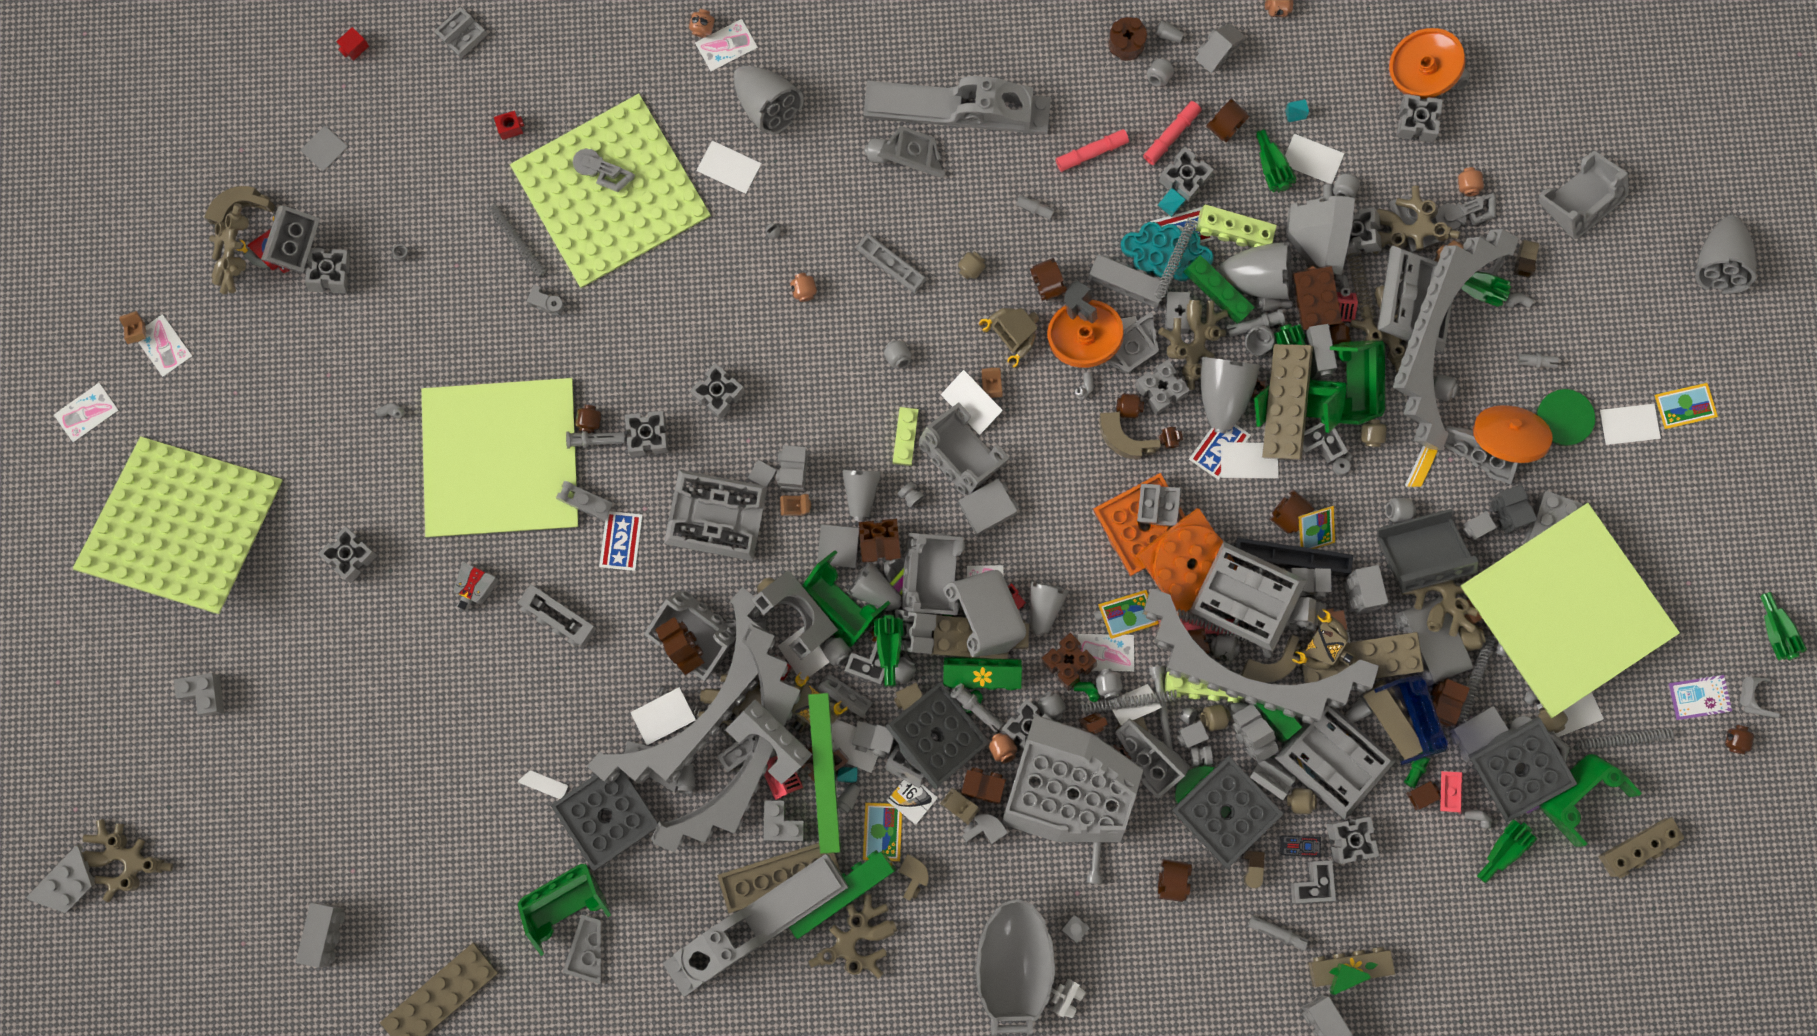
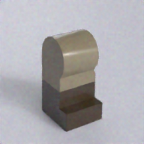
M1528 240L1522 241L1513 275L1530 278L1535 273L1539 243Z
M1245 851L1242 854V859H1248L1247 873L1243 879L1245 885L1249 888H1258L1262 885L1265 852Z

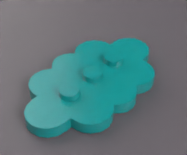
M1147 222L1141 227L1139 233L1130 232L1122 238L1121 250L1126 256L1134 258L1133 265L1136 270L1141 269L1147 274L1153 272L1155 276L1161 278L1182 231L1173 224L1161 227L1158 223ZM1192 231V237H1189L1190 240L1186 250H1184L1185 253L1181 256V262H1179L1178 268L1174 272L1175 275H1173L1175 280L1187 281L1190 279L1183 271L1199 255L1210 265L1213 262L1212 251L1208 247L1200 245V236L1196 231Z

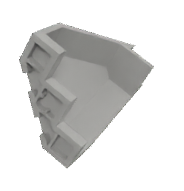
M1331 196L1329 201L1315 199L1307 201L1306 205H1300L1299 203L1290 205L1286 237L1309 266L1314 265L1315 268L1331 265L1334 275H1342L1353 224L1355 198Z

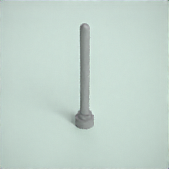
M1165 666L1150 667L1149 672L1152 679H1155L1158 700L1159 692H1161L1163 700L1164 686L1162 678H1164ZM1164 701V703L1160 702L1162 708L1159 709L1164 744L1173 750L1166 701Z
M1093 842L1092 869L1089 871V875H1087V883L1102 884L1103 876L1099 872L1101 842Z

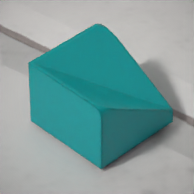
M1305 99L1287 104L1285 112L1288 122L1307 118L1309 109Z
M1171 188L1158 206L1169 216L1173 217L1184 205L1186 199Z
M841 767L838 770L837 781L856 783L858 781V767Z

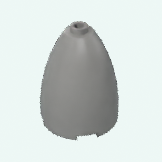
M741 66L735 70L733 79L738 99L748 117L763 133L775 135L793 123L791 119L798 110L802 109L804 102L803 94L797 87L782 76L764 68Z
M1730 215L1723 218L1705 240L1698 258L1695 279L1706 290L1712 287L1722 290V294L1739 293L1749 289L1750 285L1756 280V252L1751 235L1744 223L1738 217Z
M1289 242L1271 243L1247 249L1222 262L1216 270L1238 292L1260 298L1290 299L1292 293L1290 259H1292Z
M1202 357V401L1211 428H1215V432L1226 434V430H1231L1239 421L1254 392L1260 365Z

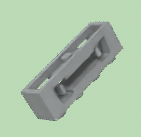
M531 584L518 601V604L522 606L521 611L528 616L531 613L537 616L536 621L543 626L547 624L552 626V632L562 637L563 634L569 638L567 642L576 648L578 645L584 648L597 629ZM539 596L546 600L545 603L572 622L576 620L583 626L579 627L572 623L569 628L576 633L573 635L568 632V628L541 611L545 603L538 599ZM534 605L541 610L539 612L533 608Z

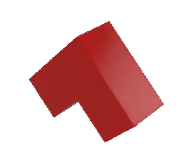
M1011 583L1008 585V588L1019 610L1026 602Z

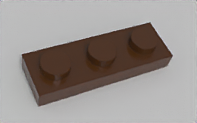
M1097 712L1079 719L1081 727L1089 732L1093 731L1094 734L1103 731L1104 726L1108 725L1106 718Z

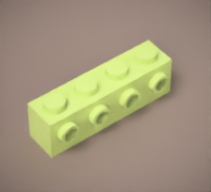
M1204 205L1200 210L1195 231L1200 232L1204 236L1212 235L1218 237L1221 241L1236 242L1239 246L1257 247L1273 242L1277 225Z
M1170 672L1165 674L1164 692L1167 694L1166 691H1168L1170 697V691L1172 690L1174 696V690H1176V698L1186 695L1189 699L1208 697L1210 701L1228 699L1227 702L1239 703V700L1244 699L1240 696L1237 698L1226 695L1225 691L1220 689L1218 691L1210 690L1207 688V685L1202 683L1199 685L1188 682V678L1182 676L1181 678L1172 677L1169 675Z

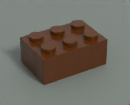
M1328 265L1292 272L1302 329L1306 330L1311 326L1342 323L1332 266Z

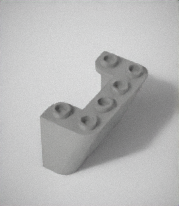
M958 402L925 428L919 438V447L923 452L927 453L934 465L944 472L946 478L955 484L961 494L969 495L1004 466L1010 458L998 444L994 446L992 451L986 447L966 425L971 415Z
M678 591L665 600L644 635L660 646L663 643L653 635L658 636L655 629L673 617H676L679 622L683 621L689 630L688 632L692 631L697 638L695 644H698L704 653L702 658L705 663L692 672L703 681H706L735 644L736 628L727 626L721 616L711 612L705 604L694 599L688 591Z
M1441 597L1423 603L1421 610L1412 607L1401 611L1395 615L1396 619L1394 620L1398 630L1407 631V633L1418 632L1425 671L1418 673L1421 683L1425 684L1426 687L1472 669L1471 659L1459 632L1456 637L1449 635L1453 620L1449 613L1445 615L1443 626L1438 632L1428 629L1427 620L1429 613L1437 603L1443 600Z

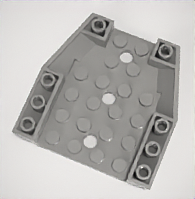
M1034 715L1002 825L1055 842H1121L1137 795L1143 768L1092 732ZM1036 776L1041 780V783L1039 785H1032L1030 778ZM1069 789H1077L1079 795L1075 798L1070 797L1068 794ZM1108 801H1115L1118 805L1117 808L1114 810L1109 809L1106 806Z

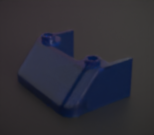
M1412 676L1398 679L1374 689L1375 693L1396 688L1401 689L1423 753L1400 761L1401 765L1432 758L1447 750L1448 741L1430 697L1427 683L1422 677Z

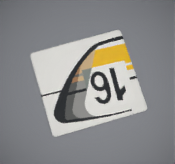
M903 780L887 801L910 821L917 824L937 800V796L924 785H921L919 789Z

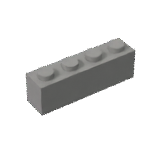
M1097 255L1088 280L1158 308L1160 300L1155 298L1154 293H1156L1155 291L1160 283V277H1151L1141 269L1134 270L1128 264L1115 262L1107 255Z

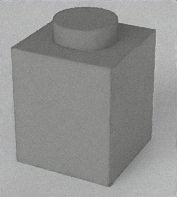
M1487 511L1462 525L1465 536L1471 539L1472 542L1497 528Z
M1201 721L1177 731L1179 735L1176 736L1180 746H1184L1185 749L1209 739Z
M1072 915L1061 931L1072 941L1078 943L1089 930V927L1078 917Z

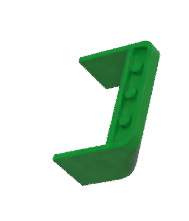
M1378 340L1354 341L1330 346V350L1338 351L1337 353L1341 361H1347V398H1345L1340 423L1359 425L1381 417L1385 411L1384 342Z
M1310 380L1306 417L1321 418V423L1325 424L1326 433H1330L1341 422L1347 393L1346 384L1343 382ZM1270 384L1254 398L1257 427H1261L1266 422Z
M834 550L815 566L802 587L838 629L833 635L836 638H842L851 647L873 626L874 620L880 618L891 603L887 601L878 609L871 604H867L861 609L835 584L838 579V573L830 565L838 553Z
M1595 754L1584 756L1570 769L1577 785L1539 805L1542 812L1575 847L1586 846L1588 843L1574 829L1581 820V814L1574 805L1601 780L1609 787L1619 786L1629 798L1642 794L1620 769Z
M586 864L575 866L527 894L518 902L525 935L540 956L544 955L541 943L551 938L554 932L553 925L583 907L587 906L590 911H598L602 908L607 917L611 916L606 898Z

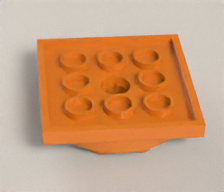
M1161 473L1093 508L1096 517L1108 536L1110 544L1117 552L1130 577L1146 569L1136 554L1171 528L1170 526L1150 524V529L1143 531L1140 529V522H1137L1141 484L1168 487ZM1181 508L1179 511V521L1186 517Z
M1196 508L1136 555L1161 592L1171 595L1176 611L1181 609V611L1184 610L1186 612L1191 609L1223 540L1215 533L1201 510ZM1228 554L1226 559L1235 562L1231 555ZM1193 558L1195 559V566L1189 569L1187 562ZM1235 565L1234 568H1233V570L1236 571V569H1237L1238 566Z

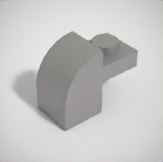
M981 814L973 818L978 825L974 826L971 824L963 830L965 834L962 837L967 843L983 832L988 841L993 844L1008 832L996 817L989 814Z

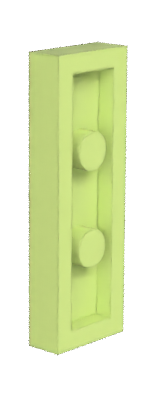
M904 407L899 409L893 464L912 466L919 409Z

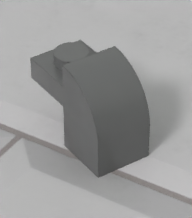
M1077 280L1070 285L1065 293L1067 314L1073 320L1078 315L1082 320L1093 324L1098 318L1096 308L1088 304L1092 300L1091 289Z

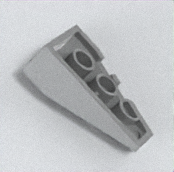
M1452 426L1446 427V431L1449 434L1444 446L1460 457L1464 456L1470 460L1472 465L1486 471L1487 475L1491 478L1508 484L1512 483L1519 463L1505 461L1486 452L1476 442L1473 430Z
M1130 718L1116 730L1123 747L1129 753L1133 762L1143 768L1141 780L1144 786L1157 799L1186 775L1190 766L1175 751Z

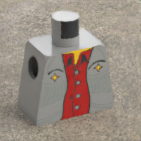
M463 562L454 587V593L462 596L457 607L468 611L472 602L482 605L499 582V579Z

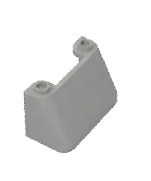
M1593 151L1582 159L1581 172L1556 192L1552 188L1543 190L1539 195V203L1569 236L1578 239L1626 199L1629 192L1628 173L1596 151Z
M919 533L908 534L902 589L903 610L918 613L957 615L960 609V601L950 602L946 598L943 588L955 581L956 558L965 550L963 537Z
M990 570L954 581L943 588L945 596L950 602L960 601L973 633L967 640V647L971 657L1007 653L1025 638L1026 627L1003 574L999 570Z

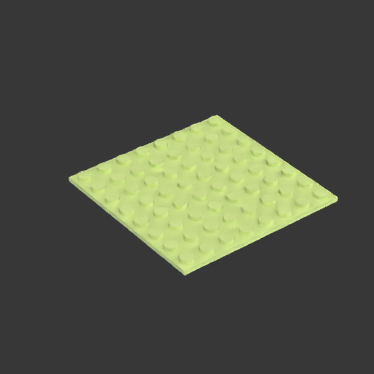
M640 94L631 97L510 164L580 288L711 216ZM582 149H592L597 152L599 157L603 158V161L635 174V177L623 189L615 192L596 184L599 173L593 177L578 173L573 167V157ZM620 174L615 179L605 176L604 179L617 184L625 175Z
M572 378L421 388L425 537L578 527V509L556 499L557 494L562 491L564 481L577 486L575 447L567 449L566 432L575 433ZM570 491L568 497L573 499L575 493Z
M140 436L76 560L73 570L220 614L283 480Z
M1586 503L1460 586L1551 718L1680 633L1589 503Z

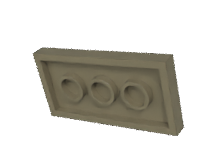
M936 615L935 631L932 630L934 646L931 655L1008 659V652L971 657L967 647V640L973 631L968 619Z

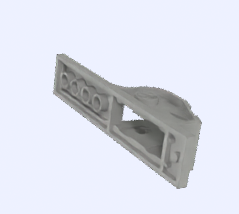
M981 76L964 77L959 80V85L951 88L867 81L863 117L868 119L1047 135L1051 97L1033 96V87L1018 85L999 78ZM962 99H976L975 103L961 104ZM1004 101L1022 104L1023 107L1022 109L1010 110Z
M827 853L755 902L735 912L673 954L674 956L663 962V965L683 997H685L849 886ZM746 920L756 937L736 949L726 932L729 928ZM697 951L710 957V963H708L705 970L697 969L690 960Z

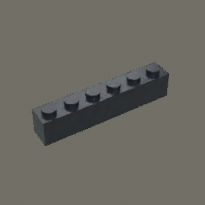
M1237 538L1234 541V547L1280 568L1331 569V575L1347 577L1352 573V554ZM1232 556L1234 561L1244 562L1243 560Z

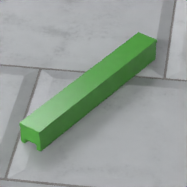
M829 693L808 694L820 854L837 853L841 850L830 697Z

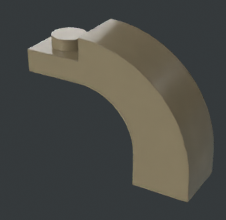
M238 186L219 194L209 205L204 218L214 225L217 222H225L227 214L233 211L235 203L242 205V208L256 207L272 213L275 205L270 201L269 197L261 195L256 188Z
M1119 412L1100 413L1099 425L1102 437L1115 453L1125 458L1140 460L1142 452H1145L1146 455H1151L1159 451L1161 447L1160 440L1137 441L1126 436L1120 425Z
M1294 635L1289 637L1282 657L1274 664L1267 665L1248 659L1241 676L1268 684L1277 682L1287 676L1298 664L1294 663L1292 659L1297 661L1300 659L1293 656V654H1297L1295 652L1299 650L1301 645L1298 643L1299 637Z

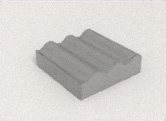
M758 460L748 479L758 485L768 487L777 470Z

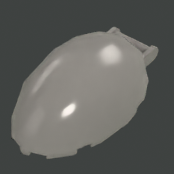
M1019 899L1002 903L992 913L980 935L975 963L977 989L984 1009L991 1018L992 1036H996L997 1033H1027V1035H1032L1033 1021H1036L1041 1016L1040 1014L1043 1012L1045 1005H1047L1054 982L1053 942L1045 925V919L1031 903ZM998 1021H1026V1025H998Z

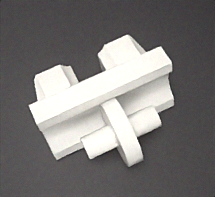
M1067 979L1065 985L1060 984L1057 990L1051 988V992L1055 994L1051 1001L1055 1003L1052 1011L1061 1017L1073 1018L1076 1008L1070 1004L1073 998L1081 1001L1085 991L1079 987V984L1070 979Z

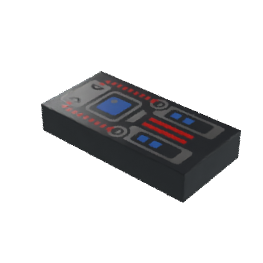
M1281 835L1280 855L1321 857V837Z

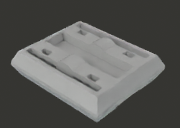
M1391 246L1378 330L1409 341L1421 311V305L1425 300L1427 289L1433 278L1434 270L1437 267V261ZM1452 302L1444 316L1436 342L1435 350L1440 352L1444 351Z
M679 469L664 544L753 561L768 487ZM686 482L719 487V490L711 488V491L685 487ZM723 489L757 495V500L732 496L730 492L723 491ZM694 490L698 491L700 496L692 495V492ZM745 500L747 505L739 504V501ZM686 529H690V532H692V534L684 533V531H686ZM675 534L702 538L708 540V542L697 541L695 539L685 540L683 537L675 536ZM737 538V541H739V543L731 542V540ZM713 541L744 546L747 549H732L731 546L713 544Z
M1223 542L1191 607L1190 613L1273 652L1307 580ZM1228 554L1258 567V572L1256 573L1226 559ZM1235 565L1238 566L1237 569H1236V571L1233 570V568H1234ZM1265 570L1292 583V589L1263 576V571ZM1278 585L1283 587L1281 592L1278 591ZM1216 601L1220 602L1219 607H1216ZM1206 603L1235 617L1234 622L1231 623L1203 609L1204 604ZM1241 620L1269 633V636L1266 639L1237 625ZM1260 622L1265 624L1263 629L1260 628Z
M1328 702L1325 703L1320 721L1314 722V724L1304 722L1302 728L1290 738L1274 757L1344 820L1347 819L1396 762L1336 708L1329 706ZM1325 714H1326L1330 719H1335V720H1336V724H1337L1338 726H1340L1341 728H1343L1348 734H1350L1351 737H1349L1348 735H1346V734H1345L1341 729H1339L1333 722H1331V721L1325 716ZM1328 723L1332 724L1335 727V729H1329L1327 727ZM1354 740L1358 741L1368 752H1373V756L1377 760H1379L1381 764L1378 763L1372 756H1370L1364 749H1362ZM1293 753L1312 769L1310 773L1315 776V779L1307 774L1289 755ZM1304 753L1309 759H1302L1301 754ZM1368 756L1373 762H1367L1365 757ZM1321 781L1324 785L1329 784L1348 803L1343 805L1318 782ZM1341 786L1346 792H1340L1339 787Z

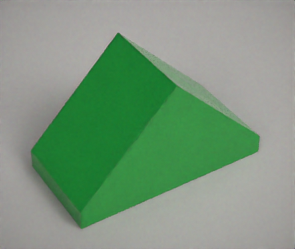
M1339 963L1329 991L1331 994L1336 995L1370 979L1371 976L1368 973Z

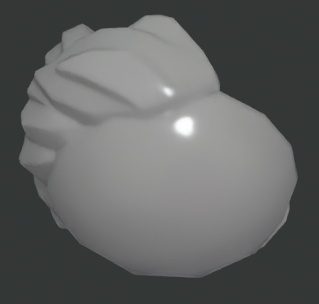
M903 557L885 562L884 576L889 583L904 568L905 559Z

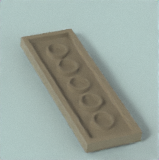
M1274 344L1262 454L1264 459L1302 460L1313 346Z
M1418 632L1351 642L1347 650L1355 655L1351 665L1358 660H1363L1379 666L1375 679L1425 672ZM1341 661L1337 667L1332 666L1329 670H1314L1302 663L1305 683L1320 681L1336 675L1349 667Z
M819 843L717 875L728 913L747 907L827 853L820 854ZM828 853L841 874L835 853Z
M472 943L384 1018L380 1024L390 1036H427L499 973L477 945Z

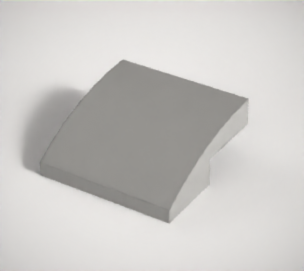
M461 7L434 31L461 59L488 35L485 29L475 22L472 16Z
M1141 484L1137 522L1173 527L1179 521L1182 489L1161 487V485Z
M821 524L817 564L836 550L838 553L830 565L856 568L859 527Z
M1272 756L1257 763L1250 776L1251 779L1282 800L1287 796L1291 785L1296 779L1290 771Z

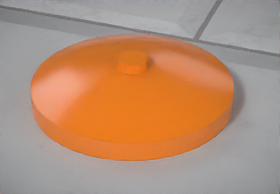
M1439 28L1421 29L1406 36L1395 47L1389 62L1390 76L1394 85L1403 94L1420 96V99L1433 98L1447 92L1458 82L1465 68V52L1458 38L1452 33Z
M1091 300L1088 304L1096 308L1098 318L1093 324L1082 320L1078 315L1074 320L1071 319L1067 314L1066 305L1060 308L1050 320L1047 330L1048 343L1053 354L1063 363L1079 368L1098 366L1110 360L1120 349L1124 337L1122 320L1111 306L1097 300Z
M1500 405L1487 408L1477 416L1473 427L1474 438L1482 449L1494 457L1509 462L1528 463L1537 461L1548 453L1552 444L1553 436L1547 423L1536 414L1520 407Z

